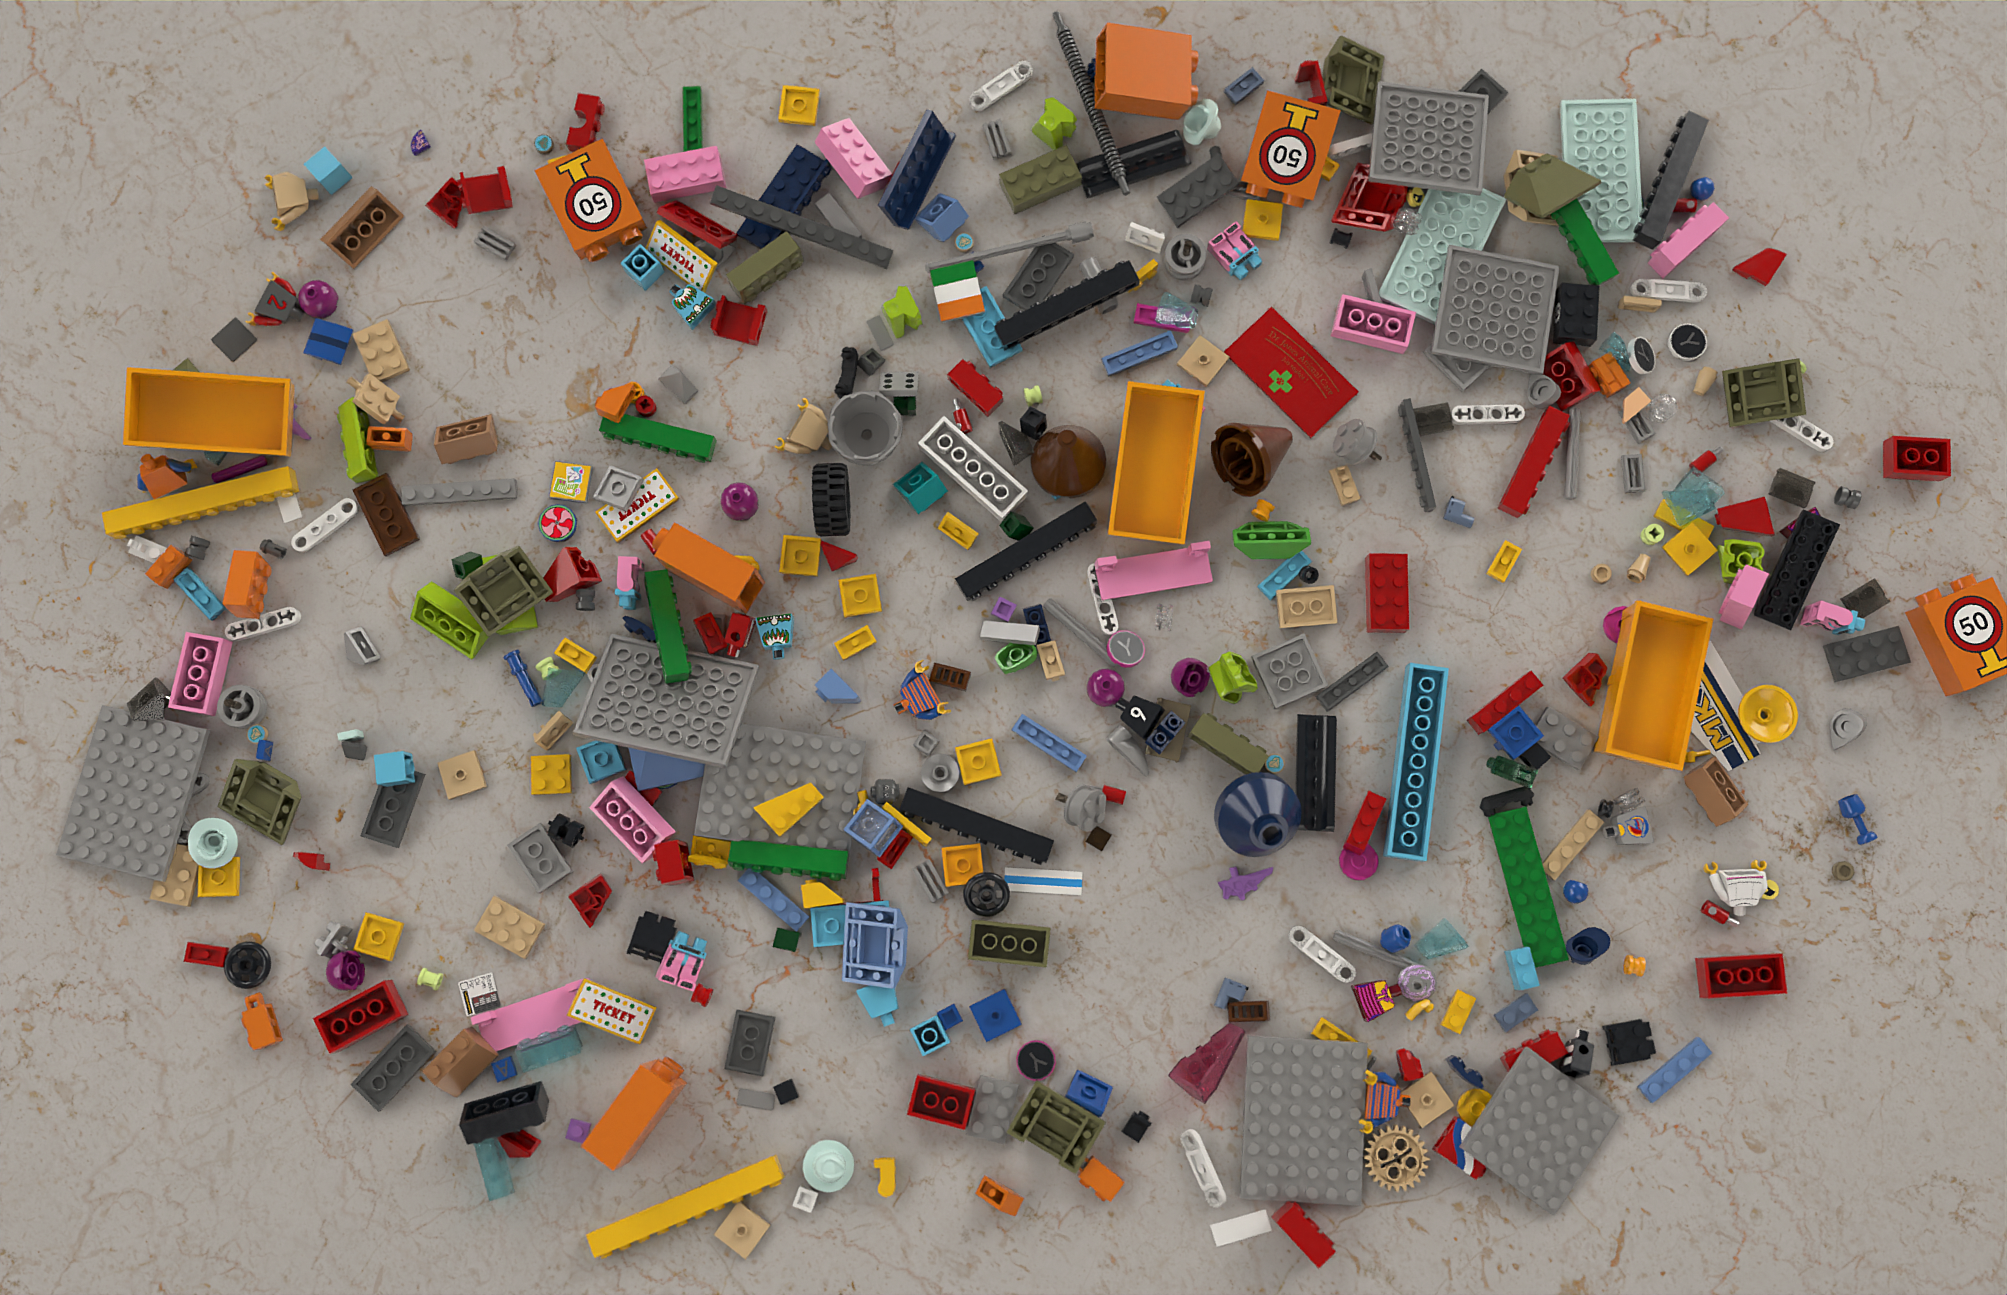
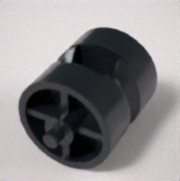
M561 813L553 821L548 822L550 825L548 830L549 837L557 841L562 839V843L571 848H574L579 840H584L582 834L585 825L575 820L570 822V818Z

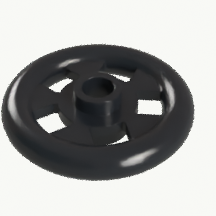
M982 872L968 880L964 887L963 898L971 912L979 916L990 917L999 914L1005 909L1010 899V889L1001 876L992 872ZM991 880L995 884L994 886L986 885V881ZM976 883L981 886L977 892L972 890ZM996 890H1002V898H996ZM985 891L990 892V895L984 896L983 893ZM976 897L981 902L977 906L972 901ZM994 902L995 907L987 909L986 904Z
M251 941L235 945L228 952L224 961L226 978L231 984L242 989L257 987L266 980L271 970V958L268 951L259 943ZM245 950L247 955L239 958L238 953ZM255 951L261 956L258 960L252 956ZM248 961L251 963V967L249 969L246 967V963ZM238 963V972H233L232 964ZM258 965L263 967L259 975L255 973ZM242 974L250 975L249 981H243Z

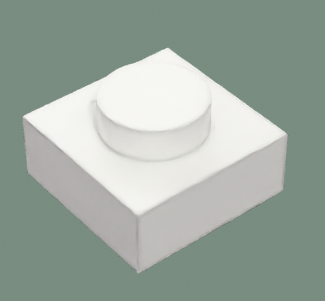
M799 1186L792 1206L811 1213L819 1192Z

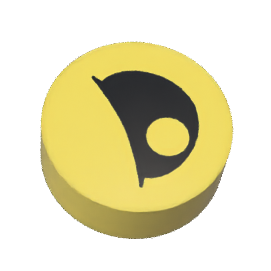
M1417 187L1410 189L1407 192L1409 205L1412 207L1420 206L1425 197L1424 192Z
M1767 880L1768 888L1761 898L1765 900L1774 899L1779 893V887L1774 881Z

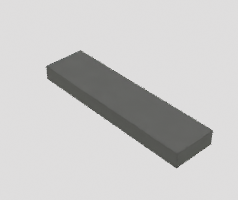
M1375 652L1315 697L1325 711L1328 712L1389 666L1380 654Z

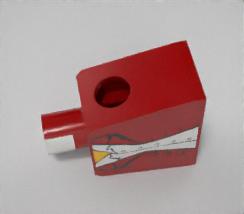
M732 612L724 642L730 644L727 651L728 655L738 657L740 649L748 647L756 624L754 617ZM738 633H739V635H740V639H739V640H737V638H736V636H737Z

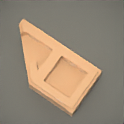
M1639 387L1623 400V424L1651 402L1649 397Z

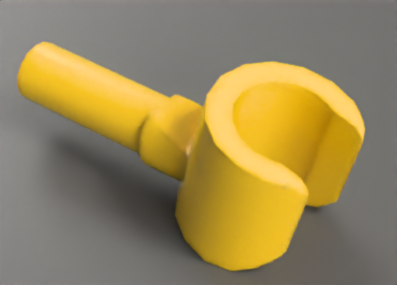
M1710 750L1686 752L1684 762L1695 763L1696 757L1709 755L1711 752Z

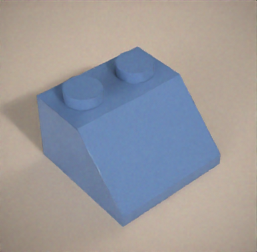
M939 193L915 217V221L935 239L944 242L952 236V233L958 227L965 223L969 215L958 200Z
M832 669L815 684L817 688L815 692L824 702L827 700L831 703L859 704L861 702L859 696Z

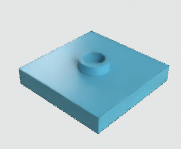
M595 740L576 748L589 784L627 770L618 745Z

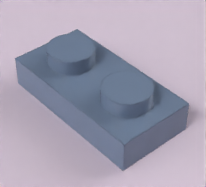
M1252 67L1224 89V93L1237 105L1264 83V79Z
M1525 993L1493 1014L1504 1032H1507L1537 1012L1538 1008L1529 995Z

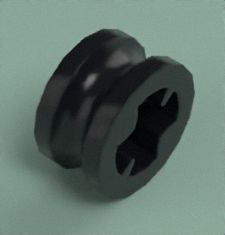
M1307 565L1300 569L1299 578L1301 581L1308 584H1313L1317 581L1319 573L1316 568ZM1307 572H1310V578L1306 575Z
M1602 799L1598 807V815H1605L1606 818H1610L1614 807L1613 801L1606 802V799Z

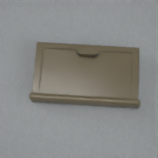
M1157 698L1156 704L1162 706L1165 712L1151 734L1170 711L1174 712L1186 723L1160 755L1148 745L1146 746L1145 754L1173 760L1178 763L1191 705Z

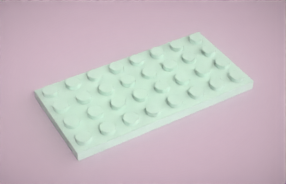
M1636 99L1561 100L1562 161L1601 180L1600 185L1578 197V201L1602 243L1635 242L1633 241L1635 236L1633 230L1641 220L1639 215L1642 211Z
M1482 188L1481 195L1428 189L1379 290L1380 299L1395 307L1416 312L1415 316L1435 325L1448 246L1454 245L1482 251L1506 199Z

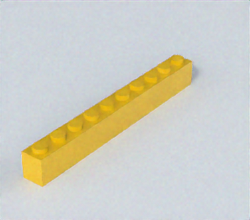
M286 466L102 512L105 534L114 539H123L129 534H143L145 530H159L165 525H179L185 520H199L201 516H215L221 511H235L238 507L254 506L257 502L261 501L271 502L276 497H291L293 493L299 492L295 470Z
M775 1154L591 1231L586 1237L594 1258L601 1256V1259L612 1255V1251L617 1248L623 1251L631 1247V1243L636 1240L642 1243L650 1239V1235L657 1232L658 1235L669 1231L668 1227L676 1224V1227H680L688 1223L687 1219L695 1217V1220L707 1215L706 1211L713 1209L714 1212L724 1208L725 1203L732 1201L733 1204L743 1200V1196L751 1193V1196L762 1192V1188L767 1185L770 1188L781 1184L780 1180L785 1176Z

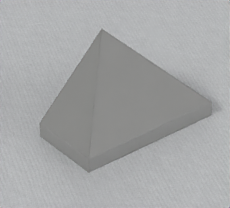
M672 365L658 378L685 404L698 392L697 388L685 375Z
M362 627L344 633L346 657L348 660L366 665L381 659Z

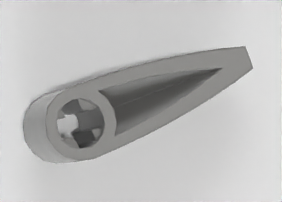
M1119 725L1106 740L1147 777L1149 769L1141 748L1128 730Z

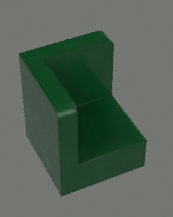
M893 396L894 406L901 415H916V396Z
M1011 511L999 525L1009 538L1017 541L1029 535L1034 529L1023 515Z
M467 552L451 559L455 577L464 579L483 565L482 555L474 552Z
M777 928L772 947L795 952L802 933Z

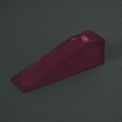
M1228 1023L1212 1035L1208 1043L1202 1047L1199 1045L1195 1048L1196 1052L1188 1058L1186 1056L1183 1057L1168 1076L1190 1096L1206 1104L1218 1088L1245 1034V1030L1232 1023Z

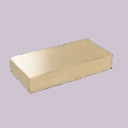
M1623 296L1618 302V308L1655 313L1661 307L1662 300Z

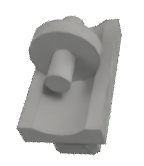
M330 921L326 927L330 934L327 938L321 936L315 942V946L318 948L316 953L320 956L332 958L340 950L347 951L349 949L345 943L353 929L349 926Z

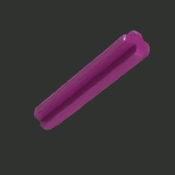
M260 455L211 474L213 482L218 484L264 467L268 464V461L264 455Z

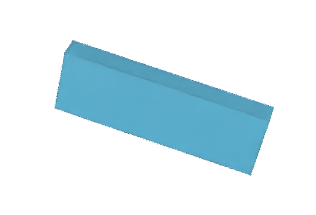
M1301 551L1292 558L1286 559L1257 587L1271 601L1276 596V590L1285 588L1299 575L1300 569L1309 565L1312 561Z
M187 567L173 579L209 620H215L227 609L191 568Z

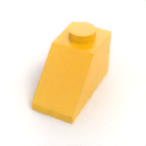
M817 879L806 880V884L801 885L804 909L844 903L842 897L822 882H817Z

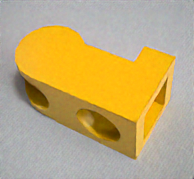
M895 1157L875 1158L874 1168H880L878 1192L883 1197H889L896 1189Z

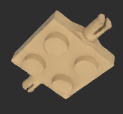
M368 373L361 383L352 376L347 380L346 383L356 389L352 402L381 424L387 423L390 416H393L399 422L404 419L405 416L396 410V404L400 396L373 375Z

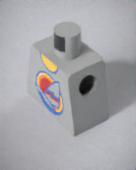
M1646 806L1638 807L1612 817V826L1603 828L1604 837L1606 839L1615 837L1617 845L1654 843Z

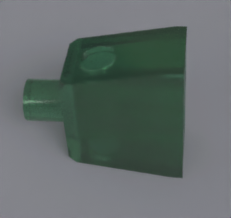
M1497 755L1496 758L1490 757L1486 763L1487 768L1491 769L1492 774L1530 789L1538 770Z

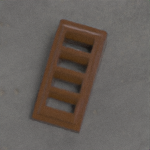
M934 662L929 681L966 692L971 672ZM938 668L942 669L939 679L936 678ZM947 670L949 671V674L947 677V681H944L943 678ZM957 673L954 683L950 682L952 674ZM960 675H964L961 685L958 684Z
M1269 1000L1228 1002L1229 1022L1270 1021ZM1251 1005H1254L1255 1017L1251 1015ZM1259 1005L1263 1007V1017H1260ZM1235 1006H1238L1239 1018H1235ZM1243 1006H1246V1018H1243Z

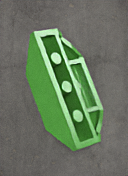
M1288 521L1248 522L1238 529L1232 530L1234 547L1251 559H1290L1311 545L1309 528H1302Z

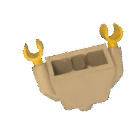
M289 172L265 176V179L269 182L265 183V186L273 189L277 215L280 216V219L273 218L271 220L273 224L278 223L274 227L277 231L284 230L285 224L290 223L308 210V200H319L318 189H306L303 178H299Z
M803 398L802 401L806 405L800 406L797 404L802 412L785 439L788 442H785L782 438H777L778 441L782 442V445L779 447L775 446V448L779 451L786 450L795 454H810L812 451H817L820 446L829 451L832 445L826 436L829 432L828 421L821 409L812 404L809 405L808 400Z

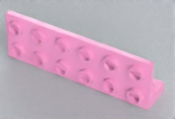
M1210 541L1191 543L1188 548L1122 559H1117L1116 556L1097 558L1094 566L1101 600L1211 583L1213 578L1207 554L1211 548Z
M583 979L497 1010L487 1011L470 1017L472 1025L478 1024L481 1036L497 1052L581 1023V1021L571 1018L566 1014Z

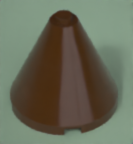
M1228 423L1215 431L1216 438L1211 441V456L1215 469L1224 483L1229 482L1234 487L1232 491L1238 495L1252 497L1263 492L1269 485L1293 442V435L1284 427Z
M1062 425L1048 430L1037 440L1031 453V470L1035 481L1045 492L1055 497L1062 496L1071 499L1084 496L1097 487L1105 473L1106 454L1101 441L1091 431L1080 426Z

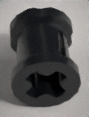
M1335 228L1330 244L1336 243L1348 249L1353 233L1350 232L1348 234Z

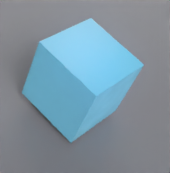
M325 146L304 163V166L331 195L353 178Z
M641 244L620 263L626 274L645 291L665 272L661 263Z
M399 751L374 755L377 785L388 787L415 783V769L411 753Z
M938 1015L910 1029L922 1056L951 1042Z

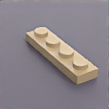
M1590 809L1586 810L1542 862L1545 874L1555 881L1603 825L1604 821Z

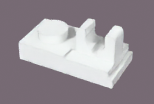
M1131 222L1125 241L1160 253L1165 233L1162 232L1160 234L1155 232V229L1150 230Z
M137 535L134 540L130 539L127 544L130 547L128 553L155 563L167 549Z

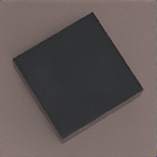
M792 1078L773 1086L780 1105L799 1097Z

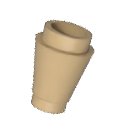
M1704 366L1702 370H1699L1693 392L1704 396L1717 379L1716 375L1718 372Z
M1640 554L1627 570V578L1635 583H1641L1642 580H1645L1651 558L1646 554Z

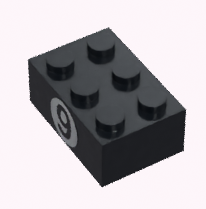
M1573 283L1560 284L1555 294L1553 344H1564L1574 341L1576 346L1591 347L1596 342L1600 286Z

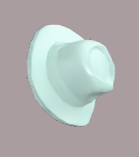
M1203 99L1186 112L1183 122V135L1188 143L1199 145L1203 139H1212L1217 136L1221 129V121L1217 116L1218 106L1214 101Z
M205 818L198 821L191 828L188 837V849L191 857L198 865L205 868L224 866L232 860L238 847V837L234 827L226 820L220 818Z
M823 1140L812 1145L806 1152L802 1169L806 1180L812 1187L822 1192H834L840 1190L849 1182L854 1171V1159L850 1150L842 1143L835 1140Z

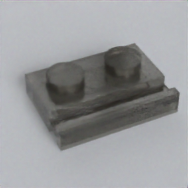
M1448 402L1413 409L1419 436L1454 429Z
M1782 468L1777 469L1768 494L1801 508H1806L1816 482Z
M1875 578L1840 598L1846 609L1858 611L1857 617L1865 618L1891 602L1886 598V594Z

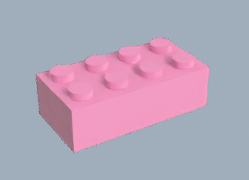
M850 118L821 128L814 143L857 199L886 187L892 173Z
M717 146L644 159L649 191L654 203L712 192L715 190L716 185L726 188L721 156Z
M1714 202L1708 207L1704 205L1680 229L1678 228L1666 241H1663L1650 255L1652 258L1648 264L1662 278L1666 277L1711 237L1729 217Z
M1342 294L1338 303L1331 337L1404 354L1409 345L1416 312Z
M1745 565L1743 570L1739 569L1719 610V614L1722 615L1719 621L1742 630L1769 573L1749 565Z
M186 632L168 708L215 717L233 644L232 641Z
M624 776L611 781L589 807L641 863L653 858L652 850H654L655 844L668 842L676 832Z

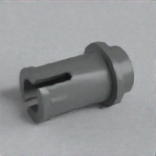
M264 539L260 544V550L264 554L269 553L279 559L284 558L281 554L286 555L287 549L274 544L270 539Z

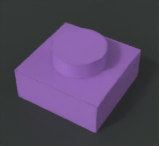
M999 597L991 615L1008 623L1017 605Z
M572 1118L565 1139L583 1143L588 1137L592 1123Z

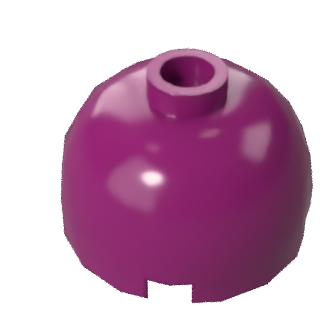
M312 280L301 287L298 294V302L302 310L310 317L323 319L332 315L337 308V292L328 283L321 280Z
M737 482L730 484L721 494L720 503L722 510L727 517L735 521L750 519L755 515L759 506L757 493L751 486L745 483Z
M1184 658L1178 661L1171 672V682L1174 689L1186 697H1195L1194 694L1202 693L1210 679V673L1207 672L1208 666L1195 658Z
M1108 668L1094 672L1089 677L1086 686L1087 695L1090 700L1101 707L1115 705L1123 697L1125 691L1121 675Z
M356 951L340 952L328 961L326 977L333 988L350 991L356 990V987L363 983L365 966L364 963L360 964L358 958H361V956Z

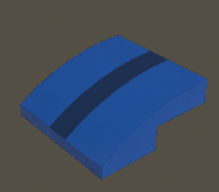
M315 318L303 354L341 365L353 329Z

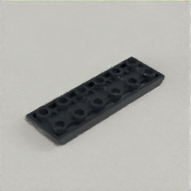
M1173 130L1117 149L1126 170L1125 180L1127 185L1191 165L1179 130ZM1103 154L1076 163L1082 176L1081 184L1087 199L1120 188L1118 181L1112 177Z
M1803 509L1759 600L1754 616L1792 630L1840 524Z
M1297 714L1295 794L1301 805V821L1298 830L1334 832L1336 716Z

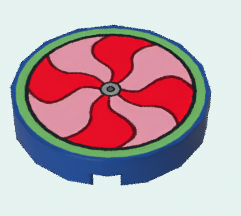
M551 505L539 517V530L545 538L552 542H564L576 532L577 518L573 511L565 505Z

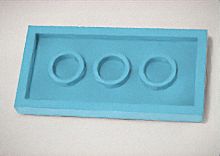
M985 286L980 289L985 313L961 319L989 368L1023 351V348L1018 344L1004 351L995 333L994 326L1005 317L989 289Z
M888 900V901L859 903V904H867V905L890 907V906H889V900ZM846 905L810 908L813 947L844 945Z

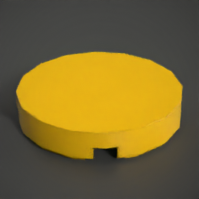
M1475 1088L1464 1092L1457 1102L1459 1118L1473 1127L1492 1098V1095L1483 1089Z

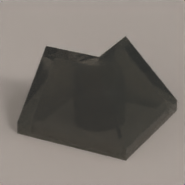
M1003 421L998 422L999 435L1014 466L1034 453L1027 435Z
M157 677L127 703L133 721L164 719V709L169 705L171 692Z

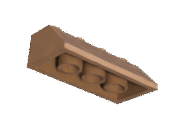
M371 186L320 240L351 268L355 269L404 215L385 196Z

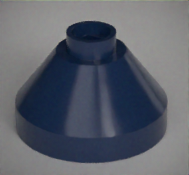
M1264 772L1246 774L1231 782L1220 794L1214 810L1215 826L1225 844L1234 852L1248 857H1262L1282 849L1294 837L1301 821V805L1289 784L1274 774Z

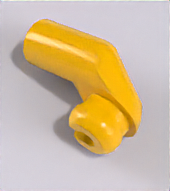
M735 555L737 558L755 567L757 571L760 570L758 562L752 556Z
M866 789L857 792L859 803L857 808L853 810V815L857 813L867 799L869 800Z
M1429 999L1421 1000L1415 1003L1405 1015L1409 1020L1413 1021L1423 1009L1426 1013H1430L1434 1005Z

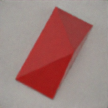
M821 540V548L832 572L857 562V554Z
M901 829L880 858L877 856V860L892 870L913 837Z
M524 1130L509 1132L497 1138L509 1158L531 1157L542 1142Z

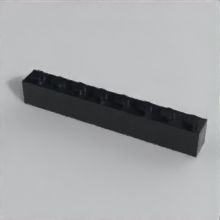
M1688 111L1684 117L1680 116L1676 123L1678 128L1670 138L1672 143L1664 153L1666 158L1658 168L1660 173L1652 183L1654 188L1648 194L1645 201L1647 205L1639 215L1641 220L1633 230L1635 233L1633 241L1652 250L1662 241L1707 127L1708 119L1691 111Z
M1130 260L1126 262L1120 261L1114 265V268L1110 270L1104 269L1093 278H1085L1080 282L1081 284L1075 287L1073 285L1069 286L1058 295H1050L1046 301L1042 303L1036 302L1030 306V309L1020 310L1007 320L1006 318L999 320L994 326V330L1004 351L1139 286V278Z
M1086 501L958 576L955 578V582L967 601L970 599L974 601L981 597V593L985 590L991 591L995 589L1000 581L1004 580L1006 582L1013 578L1015 572L1019 570L1023 572L1031 566L1032 562L1042 561L1047 557V553L1051 551L1057 552L1063 548L1062 544L1067 541L1071 543L1077 540L1079 534L1084 531L1088 533L1095 529L1097 518Z
M907 787L900 806V810L904 811L902 814L904 816L914 818L915 815L922 818L921 822L929 825H932L933 822L940 824L939 828L948 832L951 829L958 831L957 835L967 839L970 835L975 837L978 843L987 845V842L995 845V849L1003 852L1006 849L1013 851L1012 855L1022 859L1025 855L1031 858V862L1042 865V862L1047 863L1054 840L909 787Z

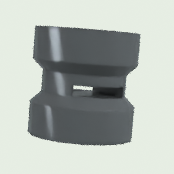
M1195 284L1190 302H1199L1203 306L1208 307L1213 289L1208 287L1204 289L1200 285Z
M1840 486L1835 494L1834 504L1840 506L1847 505L1848 508L1856 509L1860 503L1862 493L1857 490L1850 491L1847 487Z
M191 536L189 540L191 544L186 548L185 554L204 560L206 556L205 550L209 547L210 541Z
M576 590V597L579 600L576 603V610L594 611L595 603L592 601L595 598V590Z

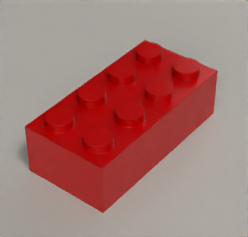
M1369 553L1365 557L1367 633H1406L1409 630L1408 554Z
M1783 953L1695 958L1700 998L1788 994Z
M384 980L317 1015L313 1020L329 1054L346 1049L409 1014L393 980Z

